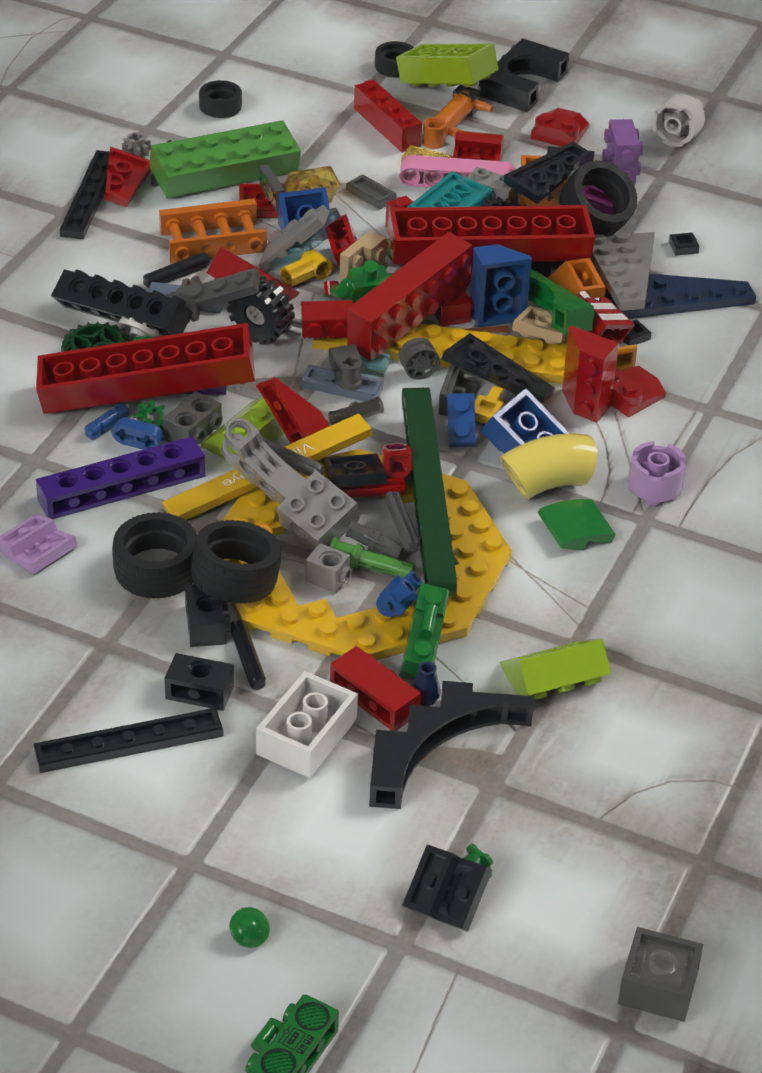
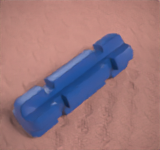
M118 403L112 409H109L86 425L84 428L85 435L91 440L96 439L102 433L112 428L120 418L128 417L129 408L123 403Z

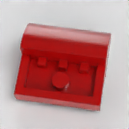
M457 130L453 158L501 161L504 135Z

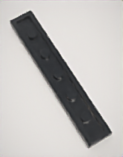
M96 150L59 229L60 237L84 240L105 193L109 151Z
M215 707L33 743L39 771L44 773L223 737V727Z

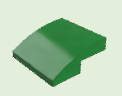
M592 499L561 501L544 506L537 512L562 549L584 550L588 541L612 543L616 535Z

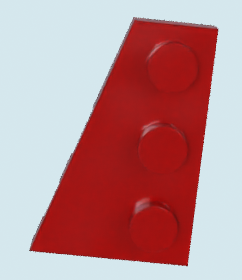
M110 146L105 200L127 207L151 173L149 167L150 160Z

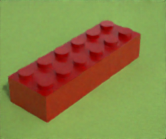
M447 232L347 308V345L356 344L359 355L372 361L378 355L383 354L396 341H400L410 330L418 327L424 319L433 315L441 307L442 303L445 301L450 302L455 294L462 289H466L471 284L472 244L451 232Z

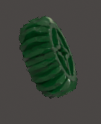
M98 321L96 324L87 322L85 326L77 325V329H70L69 334L64 335L61 352L131 340L129 335L125 333V329H119L118 325L110 326L109 322L105 324H100Z

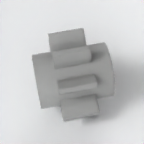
M133 132L128 134L127 138H123L122 151L142 158L149 156L151 141L145 140L144 134Z

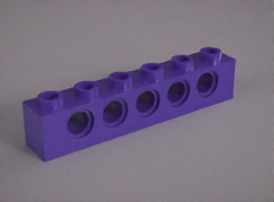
M193 436L37 478V500L46 517L50 519L60 518L205 477V455Z

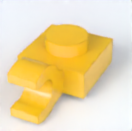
M494 385L487 397L479 394L475 400V421L486 424L496 412L504 407L503 398H500L504 388Z

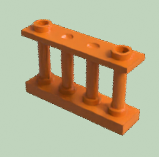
M255 199L159 210L161 236L172 235L173 240H169L170 264L205 252L209 255L210 259H213L221 247L235 255L261 253L266 249L267 230H255L253 225L257 224V204ZM244 226L245 231L231 233L229 227ZM220 229L221 234L207 236L205 230ZM196 232L197 237L183 239L181 233Z

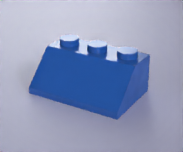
M498 244L473 247L470 297L474 303V311L471 314L477 327L513 323L527 308L532 261L529 255Z

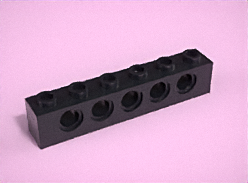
M64 269L51 294V297L65 308L114 322H119L122 316L127 319L131 317L140 324L144 322L146 327L159 331L158 334L164 336L183 333L193 314L185 305L186 301L180 297L172 295L169 298L156 290H152L150 293L137 285L128 287L121 281L114 279L113 282H110L97 274L91 277L78 269L75 272Z

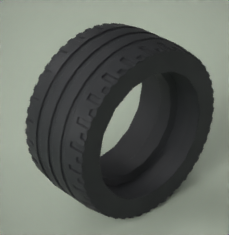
M595 160L583 164L569 177L560 192L559 202L560 205H587L594 235L610 236L618 232L632 217L637 207L638 197L633 182L621 168L609 162ZM582 185H591L602 190L611 200L614 207V215L604 214L594 209L586 200Z
M161 512L137 515L125 521L115 532L112 545L113 568L118 583L125 590L131 592V594L143 598L160 599L175 596L185 591V585L194 583L191 577V560L197 538L194 527L179 516ZM150 549H166L178 554L172 559L161 562H148L134 557L138 553Z
M239 520L213 522L202 528L197 535L191 560L192 580L203 593L223 602L246 604L260 601L268 597L276 585L281 564V545L272 533L259 525ZM224 559L240 560V561H244V562H246V563H248V564H238V563L228 562V561H226V560H224Z

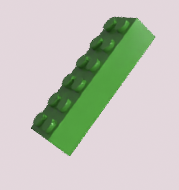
M281 120L151 145L149 167L165 197L171 198L260 180L261 165L268 164L276 176L298 172L301 150L285 122Z

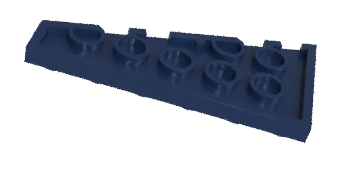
M650 274L645 309L621 312L631 319L755 304L756 295L748 281ZM606 287L605 298L609 299L617 307Z

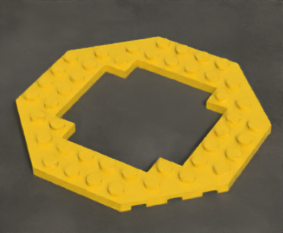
M355 449L326 457L373 453L362 449ZM378 454V456H379V458H380V460H381V462H382V455H379V454ZM323 458L316 462H319L323 465ZM324 470L323 476L327 478V475ZM298 472V473H299L301 476H303L305 479H307V478L309 477V476H307V475H305V474H302V473ZM410 473L404 477L406 491L404 494H400L404 504L414 502ZM443 473L442 477L457 577L456 597H448L439 644L468 636L472 629V623L480 615L487 602L488 595L496 587L504 567L508 566L512 556L511 548L467 480ZM259 487L240 495L223 519L224 521L239 520L266 524L271 527L274 536L285 534V528L279 522L276 508L280 504L267 497L265 492ZM224 559V560H226V561H228V562H233V563H238V564H248V563H246V562H244V561H240V560ZM279 571L276 585L268 597L252 603L230 604L238 619L244 620L250 631L254 632L257 628L269 632L272 638L290 644L297 641L308 645L309 650L331 656L332 653L342 656L355 646H358L364 652L371 654L375 660H380L404 653L415 600L400 616H384L375 607L336 618L326 599L298 606Z

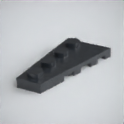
M571 142L505 174L504 183L538 204L589 160L590 151L575 142Z
M471 333L446 349L441 358L516 395L526 388L541 404L549 399L555 390V387Z

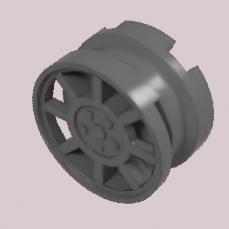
M426 338L411 339L399 351L400 363L407 375L412 379H425L431 376L439 367V355L432 343ZM428 368H431L430 371H428L427 373H425V370H427Z

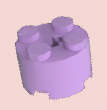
M655 441L640 444L633 450V456L630 460L628 488L635 495L644 499L646 504L657 506L661 502L672 500L681 495L686 469V457L679 448L668 443L667 447L654 446Z

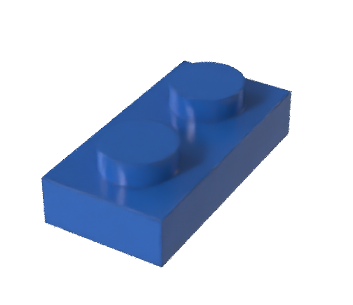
M447 393L448 447H475L474 393Z

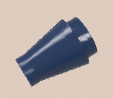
M430 661L419 664L413 686L421 693L420 705L422 706L435 704L441 696L436 672L437 667Z

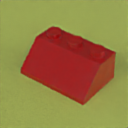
M222 247L206 272L217 279L236 274L240 271L257 268L261 276L266 277L267 282L272 279L275 281L277 288L281 286L284 289L282 293L284 295L288 294L291 298L288 302L296 298L300 293Z
M571 325L568 328L562 392L573 414L597 423L611 407L619 343Z

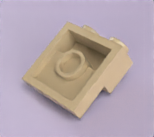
M368 231L340 254V282L347 277L349 269L362 267L368 260L376 261L378 265H385L387 269L388 265L385 257L388 242L386 238Z
M528 306L513 322L512 330L520 332L521 336L531 339L542 338L550 344H567L568 335H564L552 327V316L547 310Z

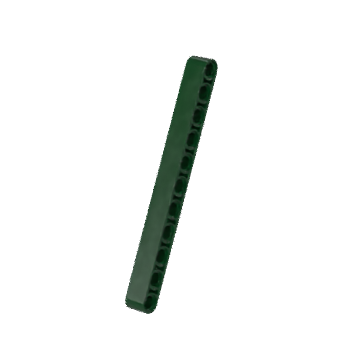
M402 388V410L406 442L411 448L412 471L410 474L418 537L421 543L420 553L424 583L448 589V597H456L457 577L430 388Z

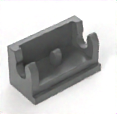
M450 364L439 395V415L447 416V393H474L475 397L478 381L466 379L463 376L464 374L474 376V374Z

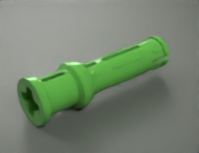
M333 537L329 546L349 554L350 568L352 569L363 567L396 577L399 575L402 579L411 570L415 571L414 563L365 550V547L359 543L352 545L340 541L338 537Z

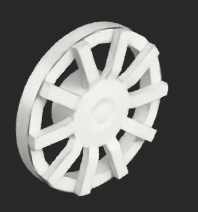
M122 316L118 322V327L125 329V333L132 338L162 336L158 334L159 331L156 329H150L146 327L144 322L140 324L131 317L127 319Z

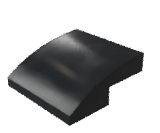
M427 844L402 906L468 932L492 869Z

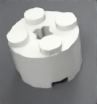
M686 94L673 95L654 112L652 118L654 133L657 131L658 135L663 139L662 142L671 147L683 146L692 140L704 126L703 104L699 99H694Z

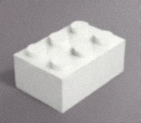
M304 671L256 728V754L311 778L357 720L358 693Z

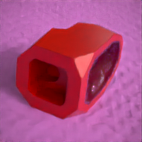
M396 443L382 446L383 467L390 477L404 478L412 471V455L409 445Z

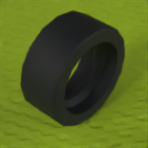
M399 41L380 44L375 50L376 71L387 77H400L397 60L395 59L414 47Z
M210 81L199 90V108L201 112L214 118H226L236 115L242 108V90L237 84L230 81Z

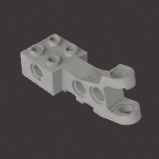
M236 418L227 424L224 435L225 439L222 445L223 457L246 480L253 485H257L265 492L267 497L280 504L276 507L280 524L311 550L314 551L320 543L330 546L333 537L340 539L347 532L353 520L356 522L360 520L357 502L317 470L305 479L286 464L264 442L260 432L249 421ZM237 427L243 428L247 432V437L231 433V431ZM228 446H230L237 453V455L232 454L228 450Z

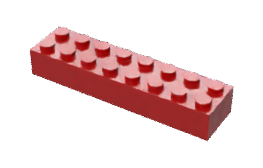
M587 205L389 208L387 234L393 264H407L447 232H451L472 244V258L473 247L497 244L529 255L532 259L531 262L570 261L590 258L591 260L595 235Z
M248 323L39 355L37 359L36 391L43 414L254 382V351Z

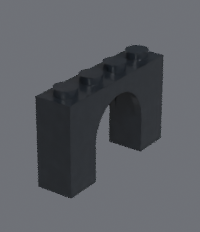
M522 38L497 62L499 70L490 74V78L479 81L480 97L528 112L538 102L539 83L517 75L532 74L559 82L568 73L569 53Z

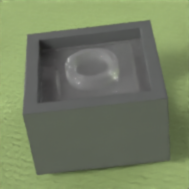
M637 927L621 979L618 1004L685 1022L699 971L704 944Z

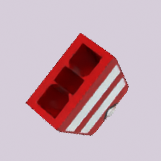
M585 291L578 293L576 296L594 306L595 315L592 331L588 332L621 344L635 324L609 299L605 297H590Z

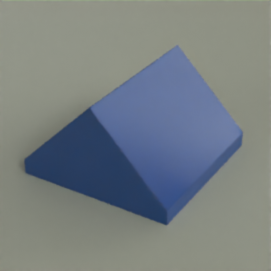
M326 187L279 193L278 224L280 229L283 230L294 219H301L312 208L317 209L324 205L330 211ZM329 213L326 222L332 220L331 213ZM323 226L308 239L327 237L325 227Z

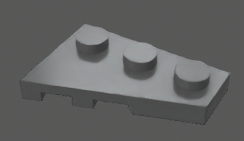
M324 205L317 209L312 208L301 219H294L289 222L283 230L274 231L267 239L269 242L258 267L264 272L269 270L272 260L278 256L280 259H283L288 255L296 242L302 244L325 225L330 211Z

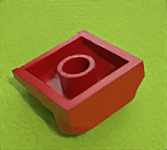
M556 108L542 113L535 118V126L531 130V139L561 147L571 142L578 144L588 130L589 122L578 112Z
M641 366L629 367L620 371L618 369L615 370L611 406L628 418L666 397V392L659 379Z

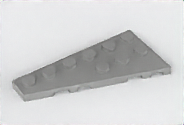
M619 232L616 235L610 236L595 234L591 261L620 311L645 309L655 232L634 234Z

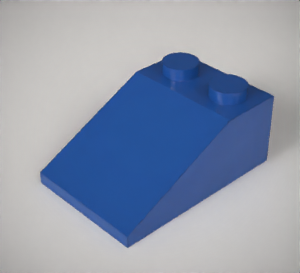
M526 388L496 412L481 430L485 437L504 454L517 446L541 437L569 434Z

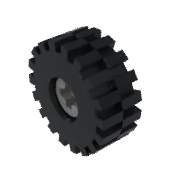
M261 276L258 293L227 302L230 304L227 307V312L232 313L229 318L231 322L235 321L236 325L248 323L252 342L256 343L259 340L260 344L265 345L266 343L271 344L276 341L293 324L294 321L292 320L295 318V313L291 311L294 309L293 303H288V300L291 298L288 294L284 295L282 293L284 289L281 286L277 288L275 281L271 279L267 282L266 277Z

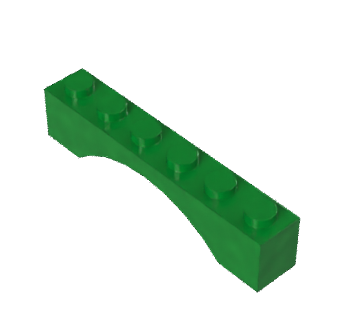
M531 269L528 301L542 306L552 316V327L564 335H568V328L571 325L585 331H592L595 315L594 306Z

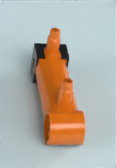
M460 84L453 91V98L435 117L424 120L423 145L430 149L444 147L448 135L455 137L457 130L462 131L456 127L466 116L473 117L478 110L492 112L493 106L480 101V90L464 87V85Z

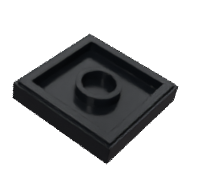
M377 453L323 458V468L327 478L338 488L387 484V473Z

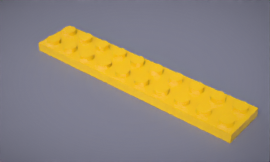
M420 323L418 327L405 334L400 341H396L383 354L377 356V358L400 361L398 355L401 347L407 341L421 337L428 339L432 343L440 358L439 366L449 368L450 363L441 359L444 351L471 333L542 380L563 384L567 344H550L539 339H527L512 335L505 336L489 332H477L462 328H449L435 324ZM324 337L321 339L313 338V348L329 350V348L347 345V338L332 337L331 339L329 337L326 339Z

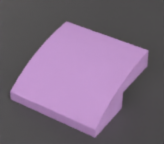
M37 513L0 536V551L20 567L34 574L78 546L75 536L57 530L53 519Z

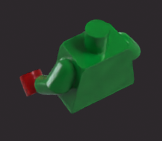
M368 260L362 267L349 269L347 277L340 283L339 281H325L324 295H331L342 300H353L354 304L391 276L392 273H387L385 265H378L376 261Z

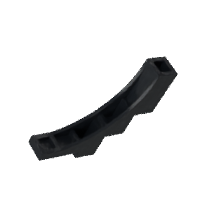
M443 681L441 707L410 705L407 732L376 730L369 807L401 809L403 792L414 769L432 750L455 736L474 729L498 724L531 726L534 696L473 692V683Z

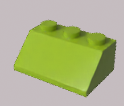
M260 397L250 402L201 443V447L224 458L222 455V445L225 439L226 426L231 420L236 418L246 419L260 432L263 438L274 443L284 435V432L264 398ZM237 427L231 431V433L247 437V432L243 428ZM228 446V450L232 454L237 455V453L230 446Z
M603 638L580 640L500 661L501 668L517 695L534 696V700L547 697L546 691L557 689V693L575 689L574 683L584 681L585 686L602 682L601 676L611 674Z

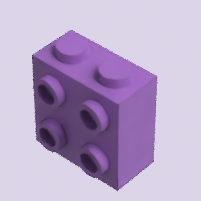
M633 119L609 120V127L604 131V141L607 143L606 149L602 150V161L612 163L621 168L630 177L633 185H636V176L640 175L641 165L638 160L639 156L643 155V142L639 141V129L635 128Z

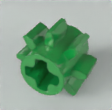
M154 400L148 401L147 407L143 403L138 404L139 412L132 415V417L137 418L139 421L156 425L163 430L161 424L163 423L162 419L165 417L163 413L165 406H155ZM148 413L149 415L154 416L153 421L147 418Z

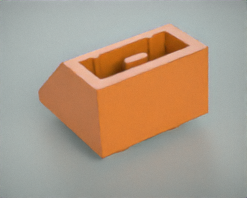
M590 258L565 261L547 278L574 295L585 291L590 297H605L606 287Z

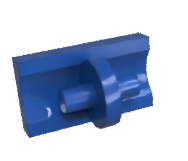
M412 570L403 579L397 575L379 594L376 602L378 611L387 617L400 616L416 599V590L423 581Z

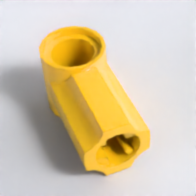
M311 248L302 254L300 260L281 268L280 277L283 283L293 287L313 277L318 280L325 279L331 273L333 265L329 259L316 249Z

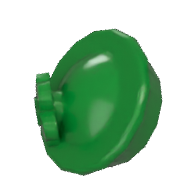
M253 907L241 908L231 917L229 924L230 934L239 945L255 948L262 945L268 938L270 932L269 921L259 909Z

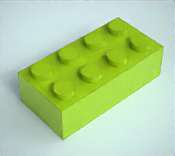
M421 44L396 57L401 83H410L411 86L428 84V86L433 87L446 84L447 87L464 84V87H472L477 85L478 81L490 78V74L499 70L494 44Z

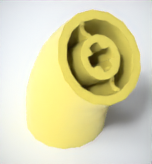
M556 434L526 442L511 449L499 458L514 485L528 500L552 488L586 485L595 472L597 447L593 438L587 434Z

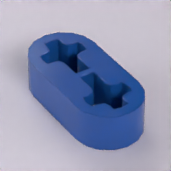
M126 417L120 418L111 431L113 438L118 443L142 450L158 446L164 440V434L158 426Z

